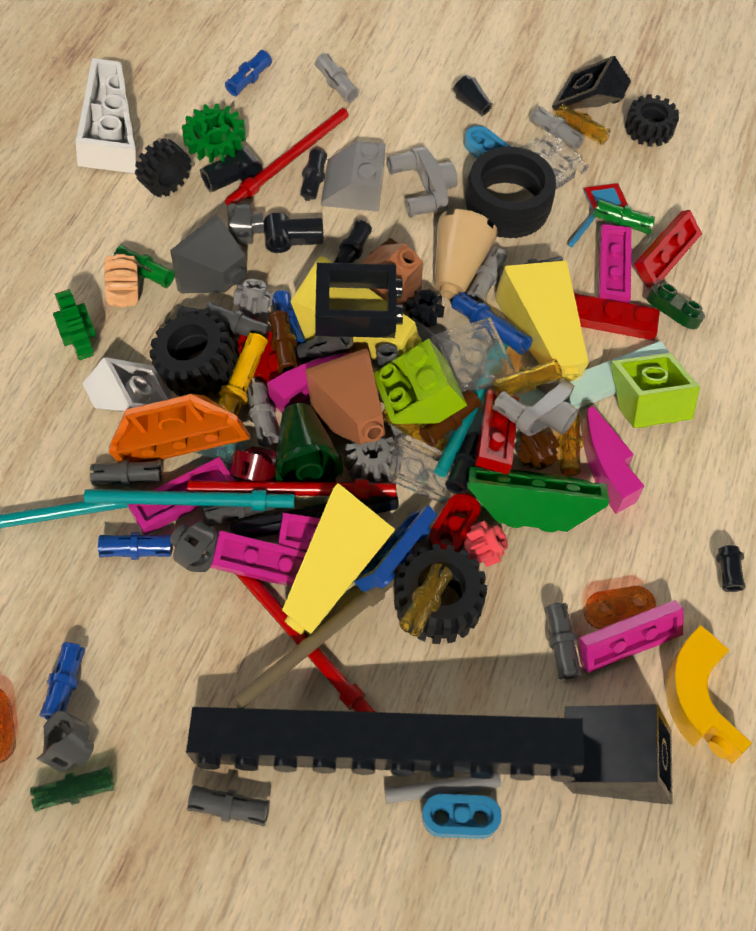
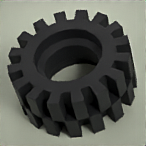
M650 94L646 95V99L640 96L638 100H634L630 105L625 122L627 135L632 134L631 139L633 141L638 138V144L643 145L644 142H648V147H652L653 143H656L657 147L662 146L663 142L665 144L668 143L674 135L679 120V110H675L676 105L674 103L669 105V99L665 98L662 101L659 95H656L654 99ZM647 119H652V120H655V121H657V122H651V121H649V120H647Z
M163 138L161 143L156 140L153 142V147L148 145L145 148L147 150L146 154L141 153L139 155L141 161H136L135 166L138 169L135 170L137 180L154 196L162 197L164 195L167 197L170 196V191L173 193L178 191L176 188L178 185L182 187L185 184L182 180L184 178L188 179L190 174L187 171L192 169V165L189 164L192 161L189 155L171 139Z

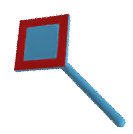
M618 183L583 188L593 212L568 244L569 247H573L594 221L593 213L595 207L597 208L599 199L621 207L629 206Z

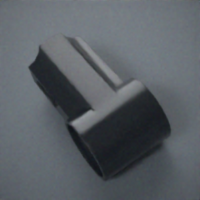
M243 144L242 150L235 149L234 158L227 154L224 162L219 160L201 168L200 175L207 190L214 192L238 180L243 182L248 177L253 178L262 171L263 167L250 149Z
M277 212L271 213L264 218L265 247L272 253H284L294 245L324 244L322 218L289 219L286 214Z

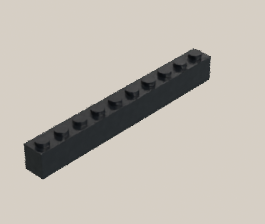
M192 707L186 753L197 767L208 770L219 769L221 764L235 765L236 769L243 771H256L258 766H274L273 769L276 771L295 772L297 767L312 768L314 772L322 774L335 773L336 769H351L352 773L358 775H372L375 773V770H391V774L396 776H412L414 771L430 772L431 776L438 778L453 777L454 773H470V776L476 779H491L494 777V774H509L511 779L520 781L532 780L534 775L550 776L551 780L557 782H570L575 780V777H581L584 768L583 718Z

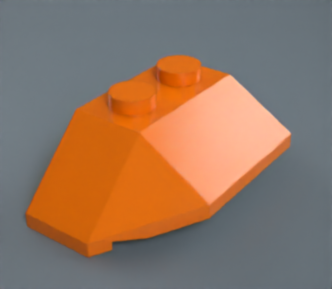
M189 394L125 410L110 442L109 453L118 463H121L122 459H129L131 462L156 461L249 440L250 433L238 416L205 395Z

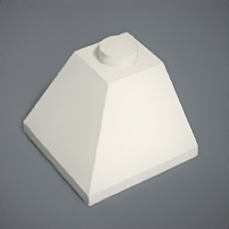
M103 357L82 383L91 403L97 409L125 412L127 409L172 399L154 366Z

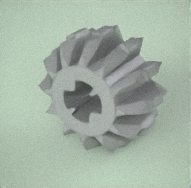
M382 436L375 442H366L361 445L353 441L352 444H347L345 447L344 467L346 470H350L349 476L352 480L361 478L369 479L373 483H381L382 479L390 483L393 479V473L399 471L401 454L399 447L394 446L393 436L385 439Z

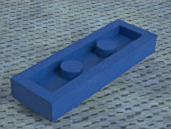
M427 505L409 514L354 583L363 592L375 587L382 589L387 586L395 577L393 572L395 568L403 564L406 558L414 553L411 549L414 544L423 540L431 532L429 525L437 517L435 511Z

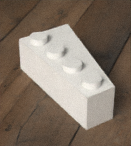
M92 58L76 136L77 166L135 173L136 148L133 140L121 62Z

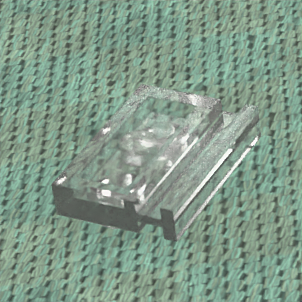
M403 433L397 435L394 438L396 445L392 451L388 480L437 502L446 504L453 496V493L448 491L445 485L453 468V463L447 476L440 477L434 473V469L443 451Z

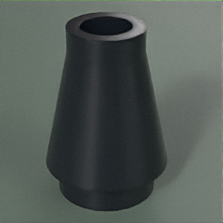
M465 75L453 88L456 99L476 111L480 116L486 115L491 110L493 103L488 99L475 77L471 78L469 75Z

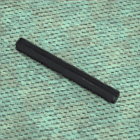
M397 493L396 497H369L368 500H360L376 514L396 510L399 506ZM327 503L234 521L230 523V530L232 534L253 539L279 534L283 513L321 518Z

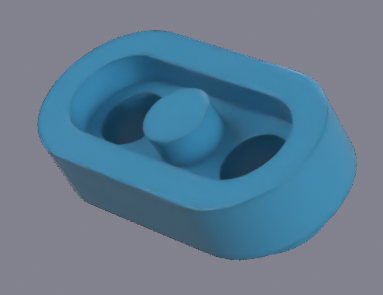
M473 126L465 134V148L476 158L483 155L484 152H488V150L510 146L490 129L483 126Z
M437 794L426 801L422 811V823L425 829L431 835L441 838L485 839L497 831L502 818L499 805L492 798L484 795ZM440 811L444 812L448 816V821L443 824L438 823L434 818V814ZM476 813L484 814L487 818V823L484 825L477 824L473 819V815Z

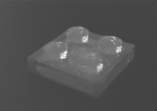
M491 317L431 336L430 341L447 359L462 394L467 390L475 392L514 379L517 374Z

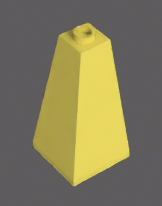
M322 256L318 258L290 301L306 342L313 340L315 337L317 263H333ZM330 288L329 309L387 311V301L366 288ZM403 314V324L396 325L395 338L353 337L352 346L349 349H343L338 352L354 353L366 348L369 351L370 359L377 360V348L383 344H391L398 349V358L420 344L421 338L418 335L415 322Z
M567 260L505 266L495 296L496 302L515 328L532 338L533 341L529 350L542 369L559 379L564 378L569 382L582 377L589 362Z
M339 483L332 490L282 609L288 615L284 621L299 634H302L305 630L310 634L314 632L395 531L391 525Z

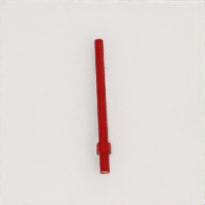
M341 108L253 178L248 177L239 184V189L225 199V204L227 206L238 204L246 198H252L259 192L263 184L349 117L347 110Z
M355 479V483L188 481L187 492L252 493V490H267L269 494L330 496L333 488L339 483L358 500H368L369 497H396V483H369V479Z
M235 574L297 645L308 637L305 631L299 634L284 621L288 615L282 611L283 606L259 579ZM319 647L307 656L340 693L339 699L349 710L354 709L355 712H376L364 699L366 694L356 683L351 684Z

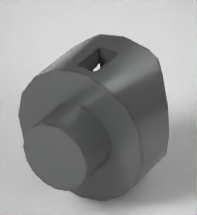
M250 203L230 204L227 206L228 230L237 244H253L252 234L264 233L263 213H251Z
M201 521L193 524L191 527L185 524L180 525L170 539V543L175 546L173 553L174 561L192 572L208 571L216 546L217 532Z
M61 710L52 714L43 725V753L36 759L58 771H65L73 764L78 766L84 765L94 749V743L88 740V724Z

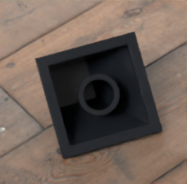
M611 56L571 73L552 108L554 111L601 107L609 103H618L625 97V92L631 80L616 56Z

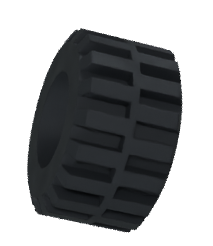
M189 310V313L186 315L182 312L176 315L177 318L173 320L168 319L164 322L166 326L164 328L159 327L156 331L157 338L152 339L150 345L153 349L149 351L150 358L152 359L151 363L167 387L179 397L189 394L205 395L208 397L209 393L213 392L214 395L219 393V388L228 384L239 358L238 347L225 324L221 322L218 316L215 314L211 316L208 311L204 310L199 314L197 310ZM203 350L197 357L187 360L193 353Z
M432 544V548L427 551L425 546L418 549L417 557L410 554L406 558L405 565L401 564L398 578H396L394 607L395 610H398V620L400 623L406 622L405 630L410 634L414 631L418 632L419 640L425 642L426 637L433 638L432 644H440L441 639L444 638L447 639L448 644L456 642L457 634L462 639L467 636L470 628L474 629L478 624L486 600V576L484 571H478L480 564L476 559L469 561V553L463 549L460 553L455 552V546L447 545V549H440V544ZM442 583L453 588L460 599L451 605H435L427 601L422 596L420 590L428 584Z

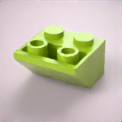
M429 338L374 372L377 388L389 419L393 424L440 423L467 406L447 359Z

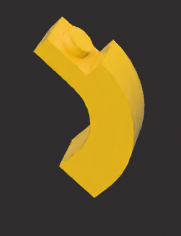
M700 625L682 645L669 667L666 679L667 704L679 732L692 747L703 737L715 755L728 760L732 764L749 748L752 742L717 711L710 699L708 692L709 675L729 652V649Z

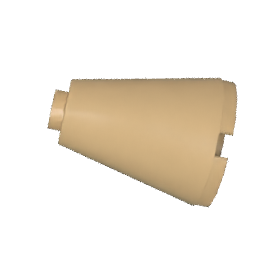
M454 209L451 215H446L447 211L443 212L438 221L435 288L442 297L447 299H453L457 294L460 295V292H466L496 241L498 234L495 225L492 229L487 224L488 218L476 212L463 209Z

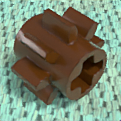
M544 430L531 436L524 434L520 438V450L517 452V455L524 466L529 464L531 468L534 467L536 470H542L557 460L556 454L558 451L556 448L560 444L553 432L548 434Z

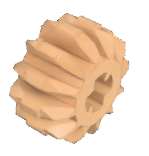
M125 254L107 256L104 265L106 301L110 306H135L138 302L137 260L134 256Z

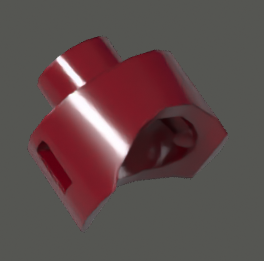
M252 446L245 451L237 450L232 455L230 473L240 477V481H274L276 478L274 470L277 454L273 450Z

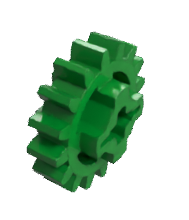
M217 103L214 109H209L207 104L203 106L204 111L200 112L197 109H193L194 117L186 116V124L182 125L184 146H188L190 154L197 152V157L200 161L207 156L209 163H213L215 157H219L221 162H224L225 155L228 154L234 158L235 149H243L242 142L246 141L244 120H240L238 112L231 114L230 106L221 110Z
M70 289L55 293L60 311L54 312L53 317L64 347L73 344L79 361L94 356L89 339L96 337V333L85 304L76 305Z

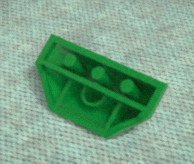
M470 466L468 488L498 523L512 528L525 526L539 528L545 532H568L609 505L610 499L607 484L591 483L588 480L569 476L510 469L507 475L481 467Z

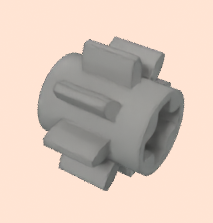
M247 279L243 282V285H238V290H234L233 305H240L239 310L244 312V316L258 318L263 315V312L267 313L269 307H272L273 292H266L267 286L263 281Z

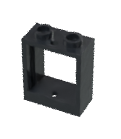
M317 263L315 336L395 338L396 325L403 324V305L397 304V298H402L403 279L396 278V265ZM330 288L387 289V311L330 310Z

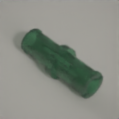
M110 766L80 775H75L72 772L65 774V779L30 787V796H34V799H31L34 811L38 812L42 809L67 802L75 805L80 803L82 798L114 791L115 784L111 780L113 779V774Z

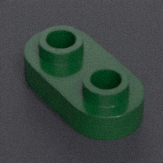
M668 283L654 284L646 296L647 301L652 306L686 328L698 329L705 318V314L702 311L703 308L699 303L685 299L677 293L675 287Z

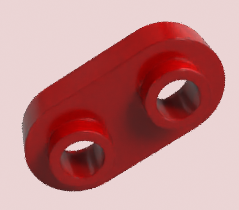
M456 494L447 501L431 528L429 535L430 548H432V544H440V549H447V545L442 544L440 540L449 539L452 542L449 545L455 546L454 551L457 553L461 551L465 539L468 538L467 533L471 532L470 527L476 525L480 514L479 503L474 497L468 494ZM463 512L467 517L460 518L456 514Z

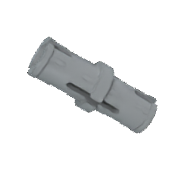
M323 53L318 56L315 66L326 77L327 84L331 88H335L346 103L353 102L358 97L359 90L348 79L347 72L342 67H338L329 54Z
M541 106L531 116L533 124L549 133L548 136L553 140L558 139L573 151L580 148L585 140V135L570 127L564 118H557Z
M495 247L490 249L483 264L476 273L474 282L466 293L475 301L480 298L479 303L485 302L490 288L499 279L498 273L507 259V253L499 247L497 250Z
M255 382L251 384L253 393L250 386H248L246 392L250 404L249 418L255 425L258 444L263 447H269L273 445V442L277 443L279 439L274 423L275 410L269 404L266 385L261 382Z

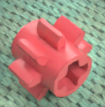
M486 521L471 526V532L467 533L468 538L464 541L465 551L469 553L468 557L471 560L476 559L479 564L484 562L486 567L501 562L500 556L505 555L504 550L508 548L507 538L503 530L497 525L488 526Z

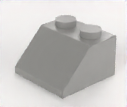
M356 141L329 158L321 206L379 212L386 144Z

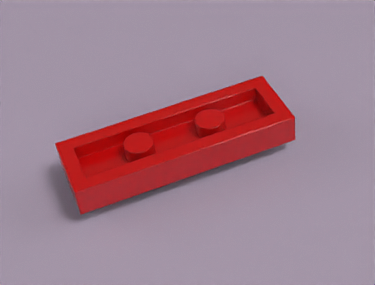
M691 210L681 211L634 263L647 288H651L654 284H659L702 235Z
M574 293L581 327L655 340L660 310L657 308Z
M488 389L484 397L475 465L508 475L513 463L516 424L492 409L495 400L502 392ZM510 395L511 397L519 401V397Z

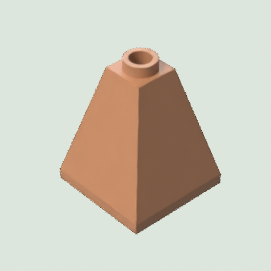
M406 243L378 246L360 263L396 265V278L403 279L402 298H397V304L403 305V308L406 306L407 299H413L415 290L418 292L422 290L423 261ZM370 289L387 301V289Z
M366 348L305 370L311 407L325 429L360 445L366 442H375L382 436H385L378 391L370 354Z

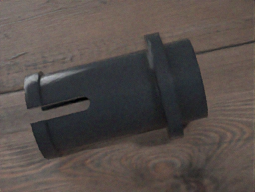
M735 545L720 547L715 558L716 562L720 563L722 589L725 592L742 591L746 588L741 560L744 559V553Z

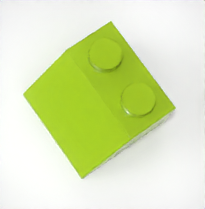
M671 353L612 361L611 369L619 408L633 428H646L652 425L677 423L694 419L700 386Z

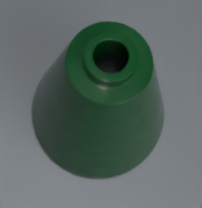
M295 403L286 407L282 412L275 462L276 467L274 470L277 482H336L337 476L339 474L342 476L343 474L342 458L314 409L308 404Z

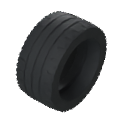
M503 146L488 150V152L480 155L471 167L466 189V209L488 218L487 224L492 229L494 225L497 227L498 237L512 239L531 235L544 225L551 212L556 191L554 170L542 156L531 150L515 146ZM499 183L517 184L528 189L535 197L521 202L504 201L491 195L486 188Z

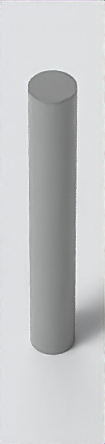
M494 774V777L491 779H476L471 776L389 787L384 788L386 804L430 798L437 794H459L501 787L500 774Z

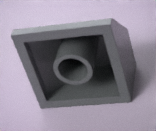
M217 215L170 250L177 290L182 294L223 293L234 285L241 283L247 275L245 255L221 218Z

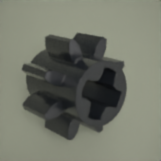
M431 289L419 292L415 290L413 299H407L406 311L409 312L408 316L410 318L415 317L426 327L436 326L437 317L443 318L445 307L441 305L442 296H437Z

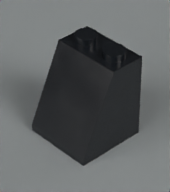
M657 704L565 707L564 718H583L584 768L582 776L575 777V780L570 782H563L572 793L659 804H673L671 728Z

